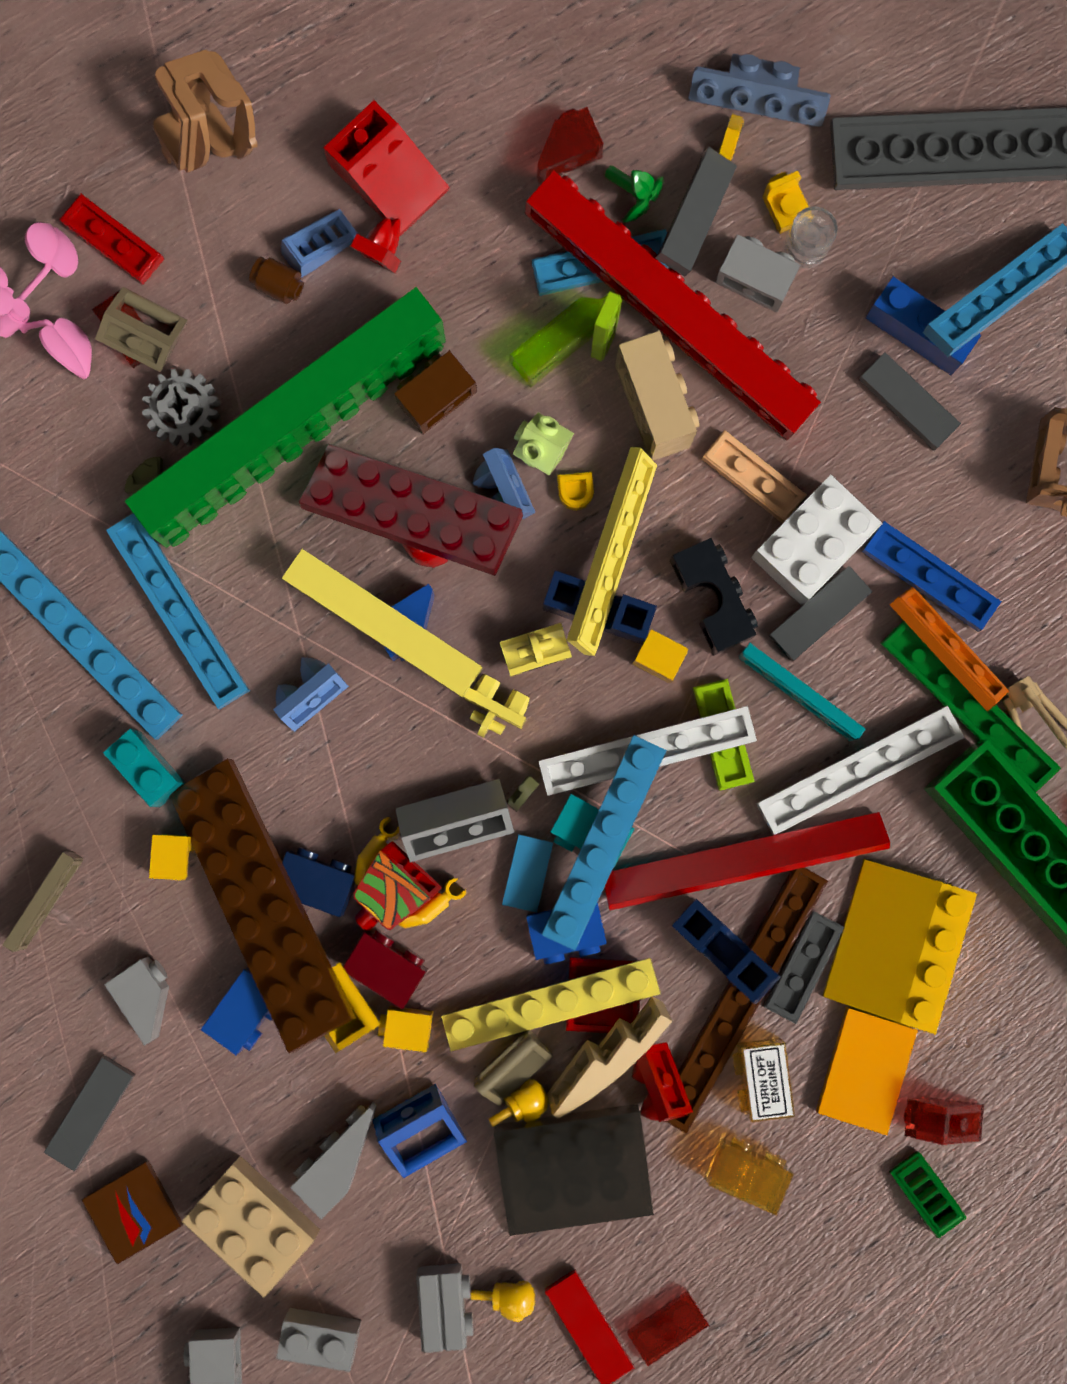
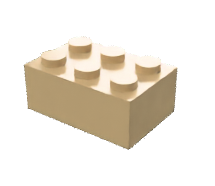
M660 331L620 344L615 364L647 454L653 461L689 449L696 435V428L700 426L695 408L693 406L688 407L684 394H687V387L681 373L676 374L673 368L672 361H675V356L669 340L663 341Z
M241 1156L182 1221L262 1297H265L301 1257L315 1241L320 1231L313 1222Z

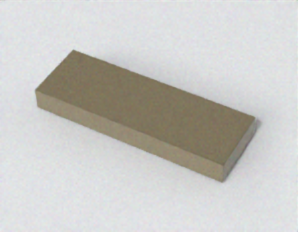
M73 851L62 852L2 946L12 952L27 949L83 862L81 856Z

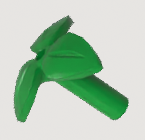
M611 165L605 172V178L636 198V204L622 218L623 223L632 222L647 213L649 201L656 202L661 193L663 185L662 176H659L654 183V178L644 171L632 170L630 177Z

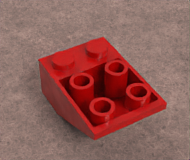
M375 100L365 107L323 147L328 165L383 219L389 218L391 222L396 218L401 220L400 236L450 190L449 185L401 126Z

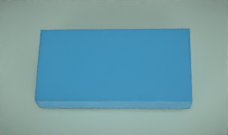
M518 834L502 905L537 913L553 842Z

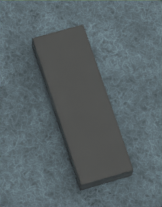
M886 352L859 378L861 383L934 451L961 424Z
M848 566L774 630L769 637L789 660L793 662L873 591Z
M812 910L778 973L781 978L770 989L763 1007L797 1024L844 927Z
M107 1056L102 1057L43 1153L75 1172L136 1074Z

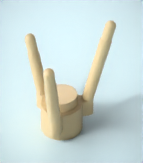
M1027 676L1008 687L1009 692L1007 696L1009 698L1002 702L1009 712L1010 719L1022 729L1016 708L1019 707L1024 712L1034 706L1056 738L1067 749V738L1048 711L1066 730L1067 718L1046 697L1038 684L1034 683L1030 676Z

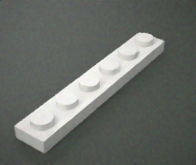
M748 706L636 735L667 750L659 767L757 741ZM632 737L539 761L547 796L613 779Z
M946 706L756 804L772 835H776L965 737L949 707Z

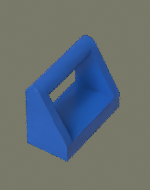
M436 1084L372 1120L378 1143L403 1178L467 1142L461 1127ZM443 1119L452 1134L404 1161L396 1145Z

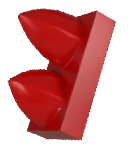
M389 218L382 220L368 233L366 238L356 234L351 247L370 261L396 273L401 263V260L395 256L400 237L401 220L399 218L392 222Z
M668 1043L652 1045L635 1062L631 1076L636 1081L645 1084L649 1093L641 1106L639 1114L653 1121L664 1122L692 1113V1107Z

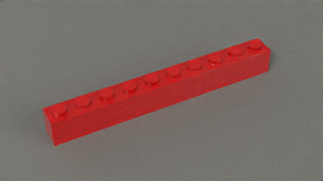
M553 171L526 201L525 214L788 441L821 403L816 398L817 393L808 384L804 382L799 383L790 375V369L778 359L772 360L763 352L764 348L758 340L742 334L737 329L736 322L725 313L720 315L710 306L711 302L706 295L698 290L693 291L684 283L685 280L680 273L670 267L667 269L656 259L657 254L649 246L638 244L631 237V232L624 224L619 221L614 223L605 215L604 208L592 198L586 199L578 192V186L572 179L566 175L561 177Z

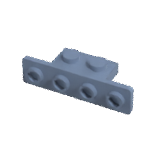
M733 54L729 73L699 66L695 67L689 100L822 127L830 102V94L797 87L800 67L792 66L784 61L772 62L758 59L750 54Z

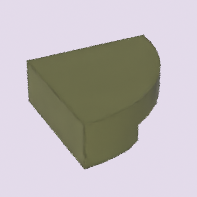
M152 457L143 461L127 478L125 492L127 494H134L162 474L163 459L161 457Z
M527 776L508 799L507 805L517 812L539 786V783L531 776Z

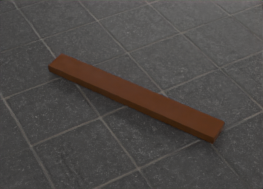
M805 867L790 871L748 946L776 973L828 883V880ZM730 980L728 981L678 1070L693 1112L684 1117L665 1122L686 1134L688 1133L762 999L757 1004L753 1003Z

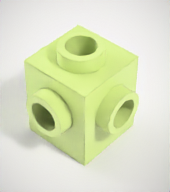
M538 412L529 423L524 420L514 436L518 444L513 455L522 459L526 465L550 475L562 460L574 433L559 425L554 418L544 416Z

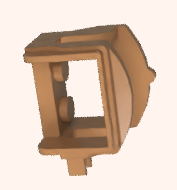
M205 49L166 62L164 66L156 70L155 80L172 106V111L155 118L153 129L162 145V153L169 164L173 161L179 171L185 170L188 173L204 167L209 160L210 151L218 157L224 158L236 155L238 159L250 155L253 148L257 147L251 101L218 53ZM211 95L223 107H236L234 134L217 106L210 102Z
M1055 407L1040 419L1026 504L1051 508L1059 511L1060 516L1067 517V486L1058 485L1061 471L1057 467L1058 455L1062 454L1066 444L1067 408Z

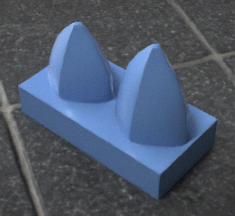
M493 448L483 454L485 461L478 467L472 484L484 489L498 487L499 492L491 499L522 509V519L536 513L508 450Z
M302 657L300 673L304 684L299 688L287 684L278 685L276 691L277 706L273 710L294 732L349 687L329 663L326 665L317 659Z

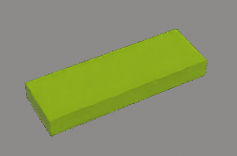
M610 291L594 325L591 357L601 362L605 359L616 335L622 303L621 296Z
M728 679L692 688L700 718L736 709ZM745 745L709 754L719 791L755 782Z

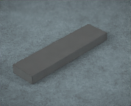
M710 147L706 149L699 161L656 256L657 260L684 277L691 272L737 168L736 164Z

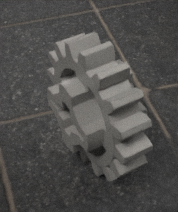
M171 369V378L169 379L159 374L160 384L156 386L149 383L148 388L153 393L152 396H143L142 398L143 402L150 406V408L142 411V415L146 419H152L147 424L148 428L152 432L158 430L156 436L161 441H165L169 437L170 443L176 447L180 439H183L188 447L192 446V438L195 436L203 442L205 438L202 432L205 429L211 432L215 430L210 423L211 419H220V414L213 409L221 405L220 400L212 396L216 390L212 384L205 385L206 379L203 375L199 374L194 379L190 369H186L183 376H180L175 369ZM185 387L193 388L197 390L201 395H190L186 391ZM181 398L186 403V405L182 408V417L177 412V410H179L181 407ZM162 420L167 422L174 421L177 429L166 426Z

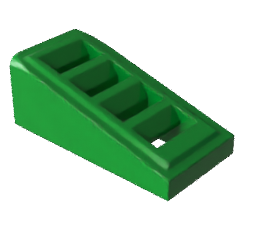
M916 1151L889 1171L936 1238L942 1237L967 1218L919 1151ZM921 1167L924 1172L909 1183H906L903 1178ZM930 1180L931 1186L917 1196L913 1193V1191ZM939 1193L942 1198L925 1209L923 1204ZM947 1207L950 1208L949 1210H947L945 1213H943L941 1216H939V1217L936 1218L935 1220L932 1219L933 1217H935L937 1214H939L940 1212H942V1211H943L944 1209H946Z

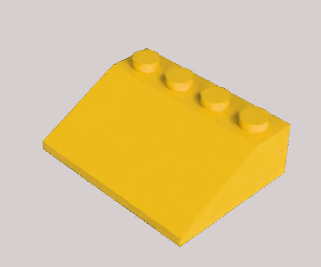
M863 859L843 925L844 929L839 938L822 996L936 1035L977 893Z

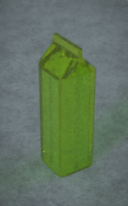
M607 295L602 299L578 298L509 354L511 365L531 388L593 338L594 325Z

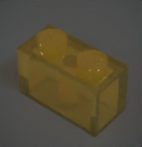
M733 1136L732 1140L729 1141L721 1137L704 1177L708 1186L777 1216L794 1175L790 1168L785 1165L787 1160L770 1151H766L765 1156L752 1151L753 1145L741 1138Z

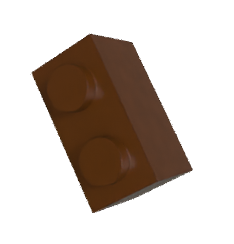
M450 350L443 356L441 354L433 356L425 364L424 371L416 377L410 375L397 386L398 391L394 393L398 405L423 435L477 393L475 380Z

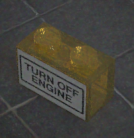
M781 1038L737 1043L738 1053H733L732 1059L735 1075H741L743 1089L737 1090L740 1112H746V1116L751 1122L795 1117L785 1042Z

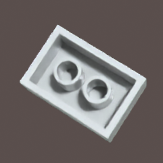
M830 475L765 541L751 558L802 606L810 600L883 523Z

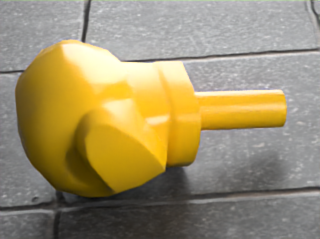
M527 1080L520 1089L504 1099L507 1108L490 1117L488 1121L493 1127L510 1116L516 1122L522 1119L525 1122L539 1119L549 1105L544 1088L536 1080Z
M519 1281L516 1284L503 1282L495 1283L493 1291L472 1290L471 1300L492 1301L494 1311H500L501 1315L508 1320L519 1322L524 1317L532 1314L535 1307V1292L528 1281Z

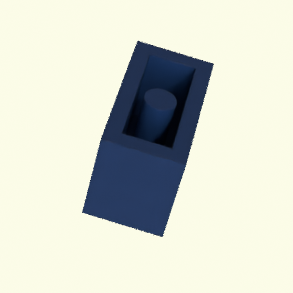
M298 847L297 852L287 851L282 864L301 903L337 917L344 916L356 884L354 881L355 873L351 872L352 865L332 859L330 864L318 861V853Z

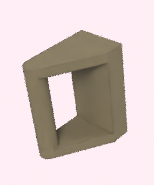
M122 287L104 312L95 339L161 373L188 320ZM126 303L174 329L168 336L120 310L123 304Z
M531 1030L524 1031L475 1077L474 1086L481 1095L500 1106L505 1102V1098L511 1096L510 1094L519 1089L553 1057V1054Z

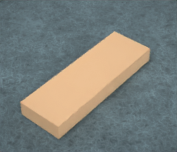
M726 430L721 433L702 457L704 462L781 523H784L807 495Z

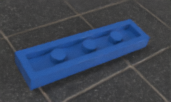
M883 521V524L875 531L862 550V553L977 632L982 631L1002 601Z

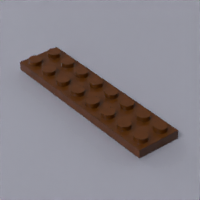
M227 758L180 786L170 795L172 803L187 835L191 837V844L288 1054L302 1049L355 1019L356 1016L234 760Z

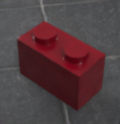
M377 929L374 934L367 931L363 934L343 968L350 977L403 1010L428 968L423 966L425 959L409 949H406L404 953L392 946L394 940Z

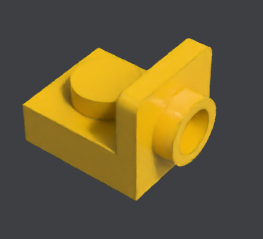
M799 171L791 174L782 172L772 177L768 181L762 196L779 234L810 221L813 216L798 185L801 179Z

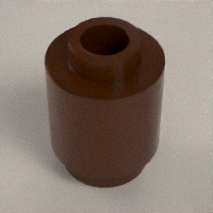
M259 257L250 271L249 282L255 285L256 290L284 304L290 303L291 300L296 301L303 291L304 282L301 281V272L271 257L267 259Z

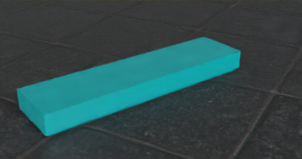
M749 643L738 656L742 662L848 741L859 739L866 730V728L753 644Z

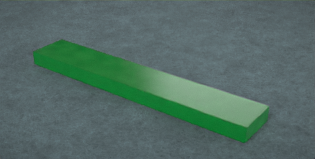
M904 620L880 642L942 704L948 706L950 711L981 741L988 739L1035 792L1062 769L997 705L986 711Z

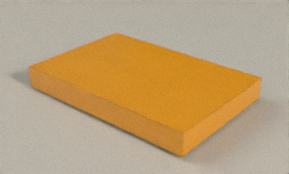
M846 1007L816 1112L888 1135L918 1030Z

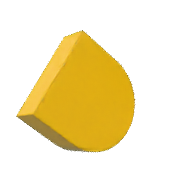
M592 472L557 475L559 499L566 508L582 510L591 503L594 494Z

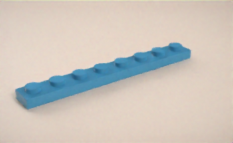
M0 529V582L154 739L158 740L183 714Z

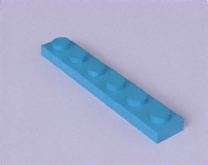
M1063 223L931 321L926 326L923 334L947 357L951 356L1067 267V227Z
M134 513L108 528L106 531L217 709H222L249 692L250 689L159 544L148 534Z
M635 735L632 736L543 930V936L576 950L667 750Z

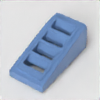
M338 209L282 239L281 253L291 268L301 272L302 278L351 245L358 233L342 211ZM335 225L342 234L340 238L335 235L330 228L331 226ZM321 233H323L326 236V238L330 242L329 244L326 245V243L320 237ZM312 241L317 250L313 251L308 242Z

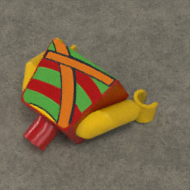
M386 817L381 821L379 827L381 833L371 838L356 860L354 881L358 887L353 897L363 908L356 914L355 920L361 928L367 931L372 930L378 922L387 930H392L397 925L403 928H410L428 924L449 906L448 902L451 899L458 900L466 894V889L462 890L457 896L450 893V885L457 881L458 878L448 880L444 885V892L442 894L439 893L442 887L415 861L410 862L408 855L395 842L386 843L388 840H395L400 836L399 826L392 834L384 831L385 826L391 820L390 817Z

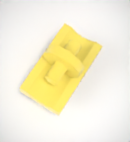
M561 623L500 642L510 677L572 658Z
M483 674L474 688H469L464 696L465 700L488 712L487 715H484L474 710L470 717V720L481 725L477 735L484 738L488 730L501 735L506 726L495 721L496 716L521 729L526 721L524 714L526 713L530 698L513 689L505 705H501L492 700L501 683L486 674Z

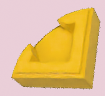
M735 114L731 115L719 152L720 155L730 161L732 160L744 123L743 117Z

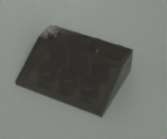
M637 1104L570 1113L561 1118L550 1116L539 1118L532 1122L522 1120L494 1126L495 1147L509 1236L654 1215L641 1114Z

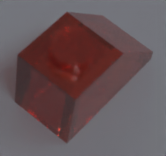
M587 107L578 111L577 109H570L562 113L554 121L537 163V180L539 185L553 171L561 176L602 159L604 143Z
M928 1097L908 1099L907 1107L904 1111L905 1136L940 1145L981 1141L984 1104Z

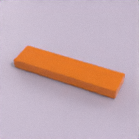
M911 586L890 604L895 612L986 711L995 706L1009 692L1006 686L914 587Z

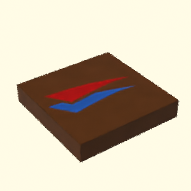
M149 1160L82 1199L84 1206L117 1265L183 1225L179 1214Z

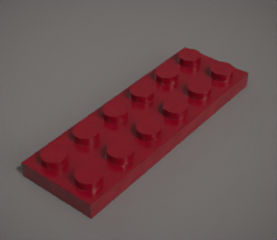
M328 444L299 500L301 509L493 576H496L523 517V512L520 508Z

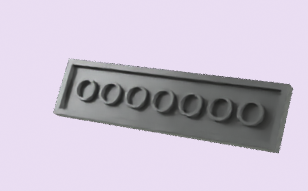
M1067 108L832 118L830 123L834 190L1067 180Z

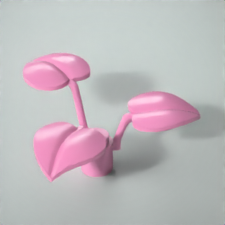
M35 223L25 232V244L31 255L45 265L16 299L12 296L14 293L13 289L7 287V275L0 267V336L7 338L19 329L25 334L30 329L43 327L39 331V338L47 352L69 371L85 380L90 373L92 349L90 341L83 330L65 318H59L54 323L48 319L28 323L30 309L24 300L52 269L59 276L67 278L76 271L78 266V255L70 239L51 224Z

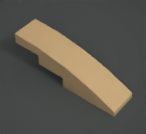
M652 996L631 1024L619 1018L600 1045L589 1040L584 1043L546 1094L553 1116L561 1118L592 1099L624 1074L649 1050L672 1022L662 1001Z

